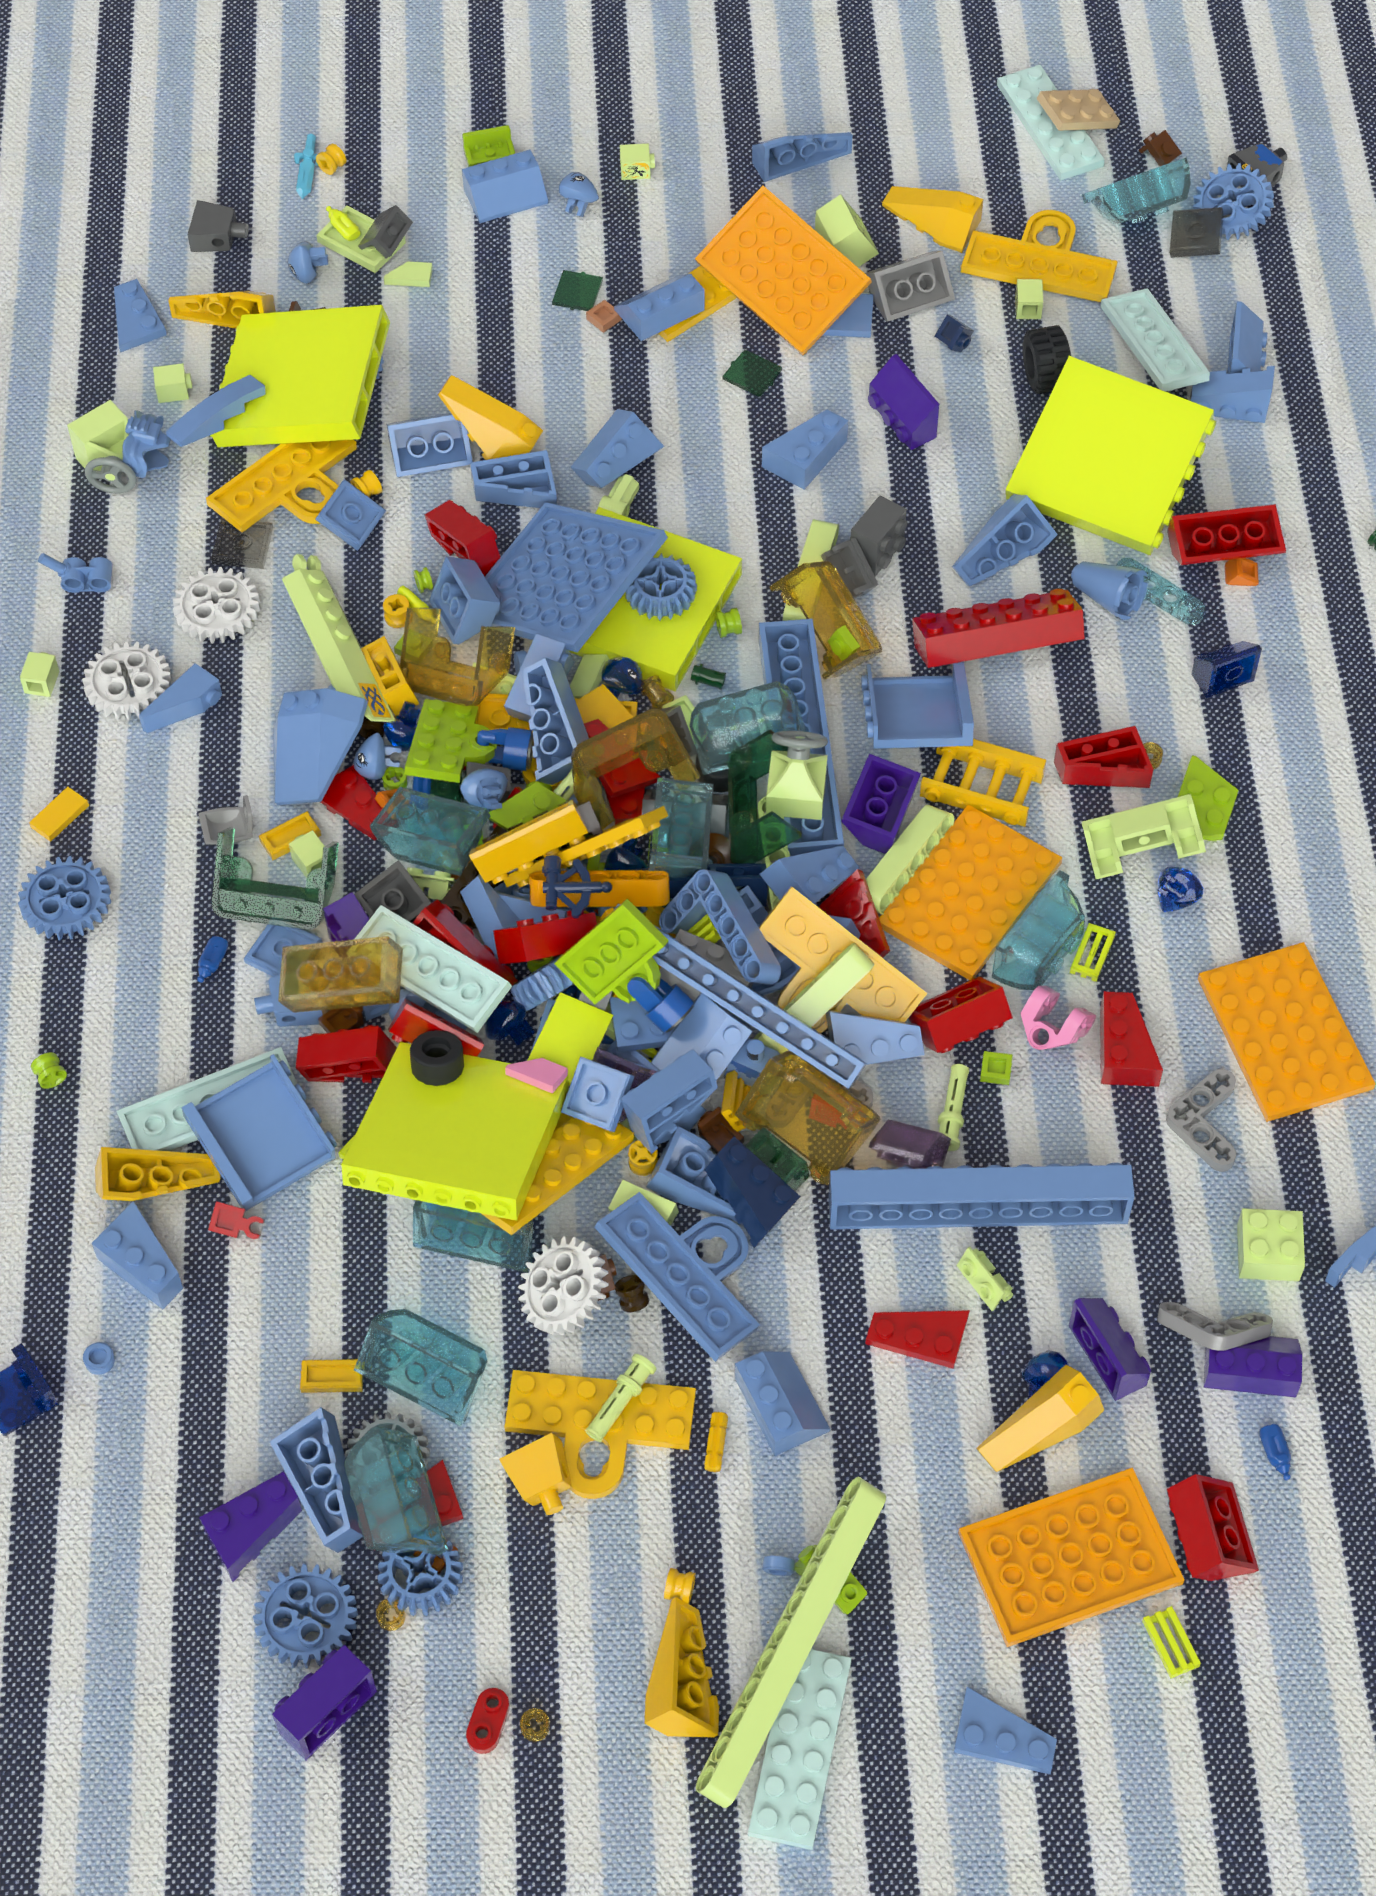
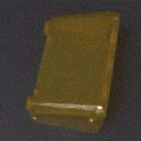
M786 1051L769 1059L735 1113V1116L741 1119L742 1125L747 1129L756 1131L757 1129L763 1130L767 1128L811 1162L808 1166L811 1172L810 1176L818 1183L826 1185L830 1184V1170L844 1168L881 1120L874 1110L825 1073L791 1051Z

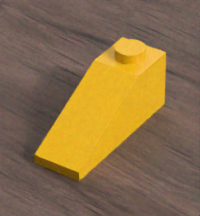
M385 636L362 647L361 650L377 685L395 717L419 705L417 697Z

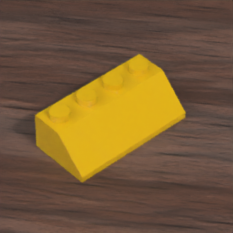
M571 800L471 849L469 856L484 882L487 883L492 880L493 884H496L508 878L507 872L518 868L520 872L533 866V860L542 855L544 858L556 855L560 852L558 847L569 843L571 847L586 839L584 835L588 833V828L574 800Z

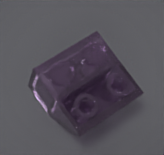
M888 1119L872 1138L868 1147L877 1152V1158L886 1160L887 1164L896 1167L906 1165L913 1169H926L930 1166H940L943 1168L951 1138L940 1132Z

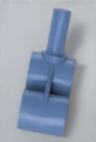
M44 553L38 558L39 563L58 573V576L61 577V587L67 592H106L111 588L113 564L109 559L103 557L93 558L89 561V567H86L85 561L75 557L67 558L63 563Z

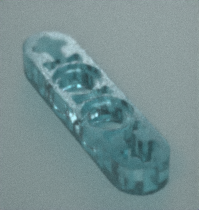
M1123 558L1117 562V566L1139 568L1147 573V577L1144 576V581H1151L1156 586L1154 588H1147L1145 599L1187 625H1197L1202 621L1205 606L1199 599L1132 558ZM1172 594L1177 600L1168 602L1163 596Z

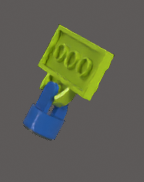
M425 699L405 764V775L460 783L462 772L467 762L503 764V768L527 771L531 767L533 758V731L509 727L508 730H490L483 725L476 724L479 706L451 703L437 699Z
M628 899L554 963L594 1004H597L611 991L628 1004L631 1001H637L647 1011L645 1013L647 1018L662 1033L665 1031L668 1033L676 1027L694 1007V1001L677 984L670 986L660 978L659 966L652 956L660 951L669 940Z

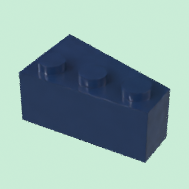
M733 1137L705 1168V1172L724 1201L727 1200L736 1213L734 1218L738 1224H743L751 1239L749 1241L753 1248L758 1245L801 1197L736 1137Z

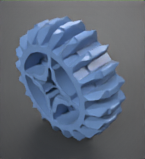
M661 553L659 558L652 557L626 590L627 602H630L632 610L637 609L640 616L647 613L649 620L653 616H657L659 621H661L663 616H667L671 620L674 613L681 616L683 610H689L690 603L694 602L697 591L696 577L694 572H691L689 564L684 565L682 558L674 561L673 555L664 558Z
M559 957L512 986L510 991L514 996L513 999L522 1010L528 1011L573 984L554 964Z
M414 1530L412 1532L413 1538L407 1539V1536L404 1534L400 1536V1545L391 1541L390 1548L392 1552L383 1551L382 1557L385 1562H379L378 1570L382 1573L377 1576L378 1583L383 1585L380 1588L382 1595H389L387 1598L390 1605L398 1603L397 1608L401 1613L409 1607L410 1615L413 1617L417 1613V1609H422L423 1615L427 1616L429 1614L428 1608L432 1606L436 1612H439L441 1610V1601L450 1605L451 1597L449 1594L458 1595L459 1588L456 1584L463 1582V1576L460 1574L463 1570V1563L458 1561L460 1559L459 1552L457 1550L452 1551V1542L449 1540L443 1543V1536L440 1533L434 1539H431V1532L428 1530L424 1533L423 1537H419L418 1531ZM417 1550H423L420 1556L415 1558L409 1557ZM436 1556L440 1559L442 1558L445 1562L446 1573L444 1577L438 1575V1571L432 1568ZM397 1569L402 1570L403 1575L408 1577L405 1590L395 1581ZM425 1588L432 1589L425 1593H419L421 1590Z

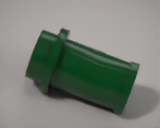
M700 664V666L694 665L691 674V681H695V685L702 683L719 688L720 690H722L726 678L725 672L722 673L705 668L704 664Z

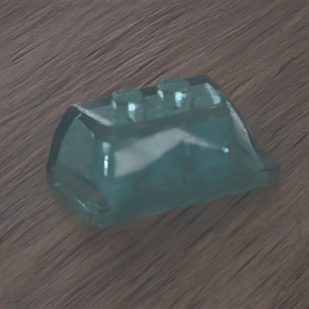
M1187 157L1082 194L1084 204L1092 202L1098 212L1113 224H1119L1131 219L1134 224L1147 219L1146 214L1154 211L1155 216L1168 212V206L1184 201L1188 197L1191 182Z
M779 681L700 702L696 705L690 718V729L703 775L770 757L772 750L788 752V746L773 742L772 735L776 732H806L795 694L788 686Z
M657 778L653 810L664 806L668 817L659 821L660 827L651 830L648 860L649 871H666L669 874V878H684L693 875L699 869L707 870L713 784Z
M399 787L371 823L370 828L381 845L394 858L461 876L471 860L469 856L470 851L477 847L482 836V827L490 818V814L486 808Z
M1059 870L996 947L992 971L993 979L1019 990H1035L1038 986H1042L1052 973L1057 974L1068 953L1072 955L1080 943L1079 939L1084 933L1085 916L1078 898L1068 887L1070 875Z
M419 1200L415 1201L413 1206V1247L525 1273L529 1272L526 1263L532 1261L533 1219L513 1235H510L481 1213Z
M398 1309L379 1314L371 1320L354 1371L461 1426L468 1416L487 1364L485 1350L407 1309Z
M380 1426L369 1430L352 1447L344 1461L350 1485V1495L355 1504L358 1525L362 1530L367 1549L389 1553L420 1551L435 1555H441L448 1551L417 1436Z

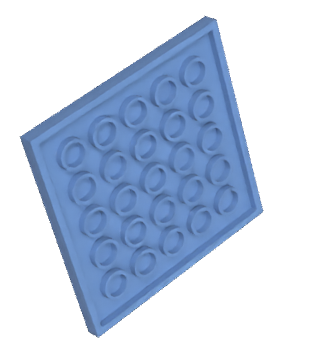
M545 502L485 576L500 601L499 613L488 628L530 640L534 639L535 634H539L566 644V650L578 653L668 537L665 531Z

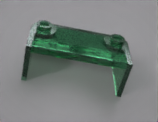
M768 730L739 748L734 749L728 758L730 860L734 864L756 863L802 837V833L773 811L758 819L757 779L769 773L772 750L788 752V746L773 742L772 735L774 732L772 730Z
M229 827L218 833L211 902L212 909L216 915L221 918L306 930L314 929L323 922L325 917L323 908L328 906L335 885L339 842L333 841L323 847L321 868H316L308 874L304 888L253 881V868L249 860L241 856L232 855L235 828Z

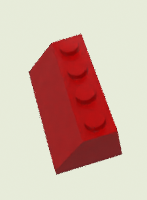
M1276 504L1172 516L1167 531L1172 555L1181 565L1286 553Z
M438 899L425 907L412 923L504 978L511 986L518 982L514 977L513 971L508 966L499 964V961L494 957L493 951L488 946L482 945L474 937L473 931L467 925L462 924L454 916L451 908L446 904H442Z

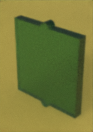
M563 270L552 305L570 308V310L589 311L595 305L603 277L589 275L585 272L578 273Z
M744 349L735 361H731V366L722 376V380L761 397L767 388L774 384V380L782 371V367Z

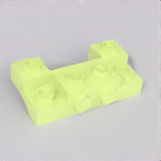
M1191 794L1082 821L1096 879L1123 873L1119 858L1121 856L1173 843L1178 859L1206 852Z

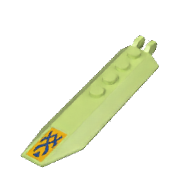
M296 554L293 556L292 561L294 572L283 577L282 581L332 686L336 691L366 699L368 704L365 717L370 721L395 722L392 711L377 685L361 650V646L324 572L321 571L320 560H318L317 556L310 555L306 561L303 555Z

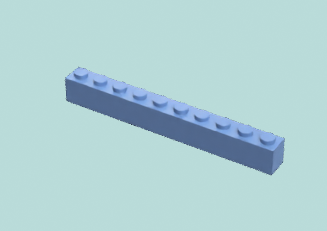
M656 927L669 940L660 951L652 956L658 965L846 1088H852L867 1063Z

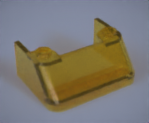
M829 561L803 563L769 586L771 591L782 590V599L788 606L800 607L806 619H813L814 632L826 651L823 654L822 666L826 671L822 674L823 679L838 677L882 652V646L840 574ZM845 625L860 645V648L854 654L841 661L833 653L827 641L838 628Z
M407 607L400 666L413 691L463 706L479 705L509 672L515 627L481 626L476 667L450 661V642L445 637L438 636L441 609Z
M657 708L649 709L579 743L573 749L571 763L575 798L578 802L590 801L602 830L615 819L602 797V788L597 780L598 777L640 757L643 765L649 771L660 772L668 768L681 792L701 778L664 711Z

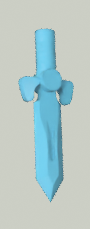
M314 134L307 135L303 153L294 154L295 163H300L296 191L302 199L311 192L315 168L313 162L314 160L316 161L317 155L314 154L316 136Z

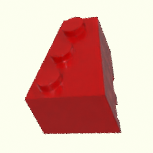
M448 500L424 514L430 534L450 556L455 553L458 558L475 560L484 577L500 559L495 541L497 535L494 529L483 524L477 516L469 514L463 506H458L453 501Z
M1136 726L1065 741L1056 745L1054 764L1062 784L1150 788L1154 769Z
M1104 991L1100 1007L1101 1084L1159 1087L1163 1068L1133 993Z
M368 1025L353 1030L340 1029L337 1032L326 1034L314 1033L310 1036L299 1037L295 1068L309 1082H344L345 1077L362 1078V1083H372V1078H383L397 1047L379 1026Z

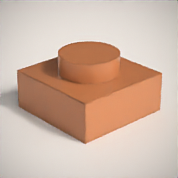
M603 300L586 312V319L603 333L622 320L614 310V307L606 300Z

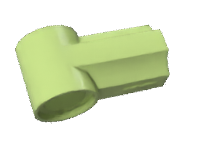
M627 474L618 477L609 495L602 497L598 507L628 517L630 505L639 490V483Z

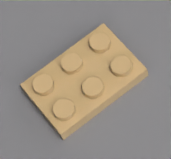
M1098 89L1040 91L1037 97L1038 102L1059 131L1115 129L1120 123V119Z

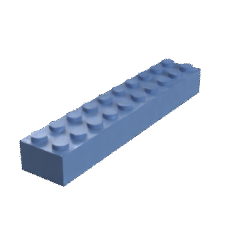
M813 619L759 623V649L772 750L788 752V746L776 744L772 740V735L779 731L811 732L823 735L828 739L826 746L810 748V754L828 755L822 820L784 817L788 851L790 856L844 846Z
M1081 1163L1077 1166L1050 1164L1042 1167L1022 1164L1017 1167L990 1165L986 1168H973L963 1165L957 1168L930 1166L926 1169H913L904 1166L897 1169L871 1167L867 1170H853L851 1168L830 1170V1230L1128 1224L1134 1201L1131 1165H1122L1121 1163L1095 1166L1089 1163Z

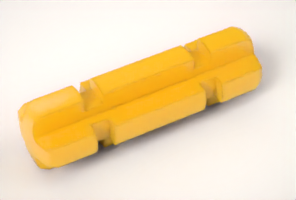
M713 1412L711 1414V1425L706 1449L707 1455L705 1456L704 1463L705 1470L709 1472H719L721 1470L728 1415L724 1412Z

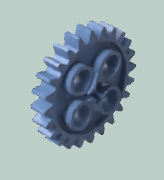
M1238 163L1236 169H1232L1231 165L1228 164L1226 171L1218 167V174L1215 175L1209 172L1210 180L1202 179L1203 187H1196L1198 195L1193 196L1196 220L1200 221L1202 229L1207 227L1209 235L1216 231L1217 238H1220L1224 233L1227 240L1230 239L1231 234H1235L1236 238L1239 239L1242 232L1248 237L1249 229L1252 228L1258 231V223L1266 224L1264 216L1270 217V208L1274 207L1272 200L1274 194L1271 182H1267L1265 174L1260 176L1258 168L1251 172L1250 165L1246 166L1244 170L1241 169L1240 163ZM1240 185H1245L1243 188H1237ZM1217 195H1222V196L1219 197V198H1213V197H1215V196H1217ZM1248 205H1254L1251 208H1245ZM1224 215H1231L1227 218H1222Z
M68 856L66 862L62 863L60 857H57L56 864L52 865L46 860V868L42 869L36 866V875L27 874L29 882L21 883L23 891L18 892L20 898L18 905L23 920L27 921L29 928L35 927L38 935L45 931L48 939L54 933L57 934L58 940H61L64 934H68L69 938L73 939L74 932L78 931L81 936H84L83 928L87 927L94 930L92 922L102 923L101 914H108L107 905L111 904L109 896L111 890L106 875H102L100 868L94 869L93 862L91 861L84 865L83 858L80 857L76 863H73L71 856Z
M303 1564L301 1572L296 1573L293 1566H291L289 1569L290 1576L285 1577L284 1574L278 1572L279 1582L277 1584L270 1580L267 1581L270 1592H259L264 1602H256L254 1604L256 1611L260 1612L253 1615L254 1623L259 1624L254 1629L257 1636H263L259 1640L262 1648L269 1646L267 1651L270 1657L279 1652L278 1659L281 1664L289 1657L292 1668L297 1666L299 1660H303L307 1669L312 1659H315L316 1663L321 1666L322 1656H327L334 1648L339 1650L343 1646L342 1640H352L351 1633L347 1629L357 1628L356 1621L350 1619L358 1616L357 1608L352 1607L356 1604L355 1596H348L351 1593V1588L349 1584L342 1586L343 1579L341 1575L332 1579L333 1573L330 1568L324 1574H321L318 1564L315 1565L312 1572H308L306 1564ZM297 1591L307 1592V1595L301 1600L292 1599V1596ZM286 1603L290 1605L292 1609L288 1607H281V1604ZM325 1604L335 1605L334 1610L330 1613L320 1612L321 1607ZM311 1612L312 1618L306 1615ZM299 1614L305 1617L301 1620ZM283 1618L292 1620L289 1626L285 1628L276 1626L278 1621ZM320 1623L325 1625H331V1627L328 1629L321 1626ZM315 1631L319 1633V1637L314 1641L304 1640V1637L309 1632Z

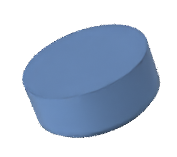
M525 650L514 653V665L517 675L527 655Z
M97 1342L86 1348L83 1354V1362L90 1373L101 1375L112 1369L115 1363V1355L108 1344Z
M765 1556L763 1558L762 1569L768 1574L790 1576L794 1573L795 1560L783 1556Z

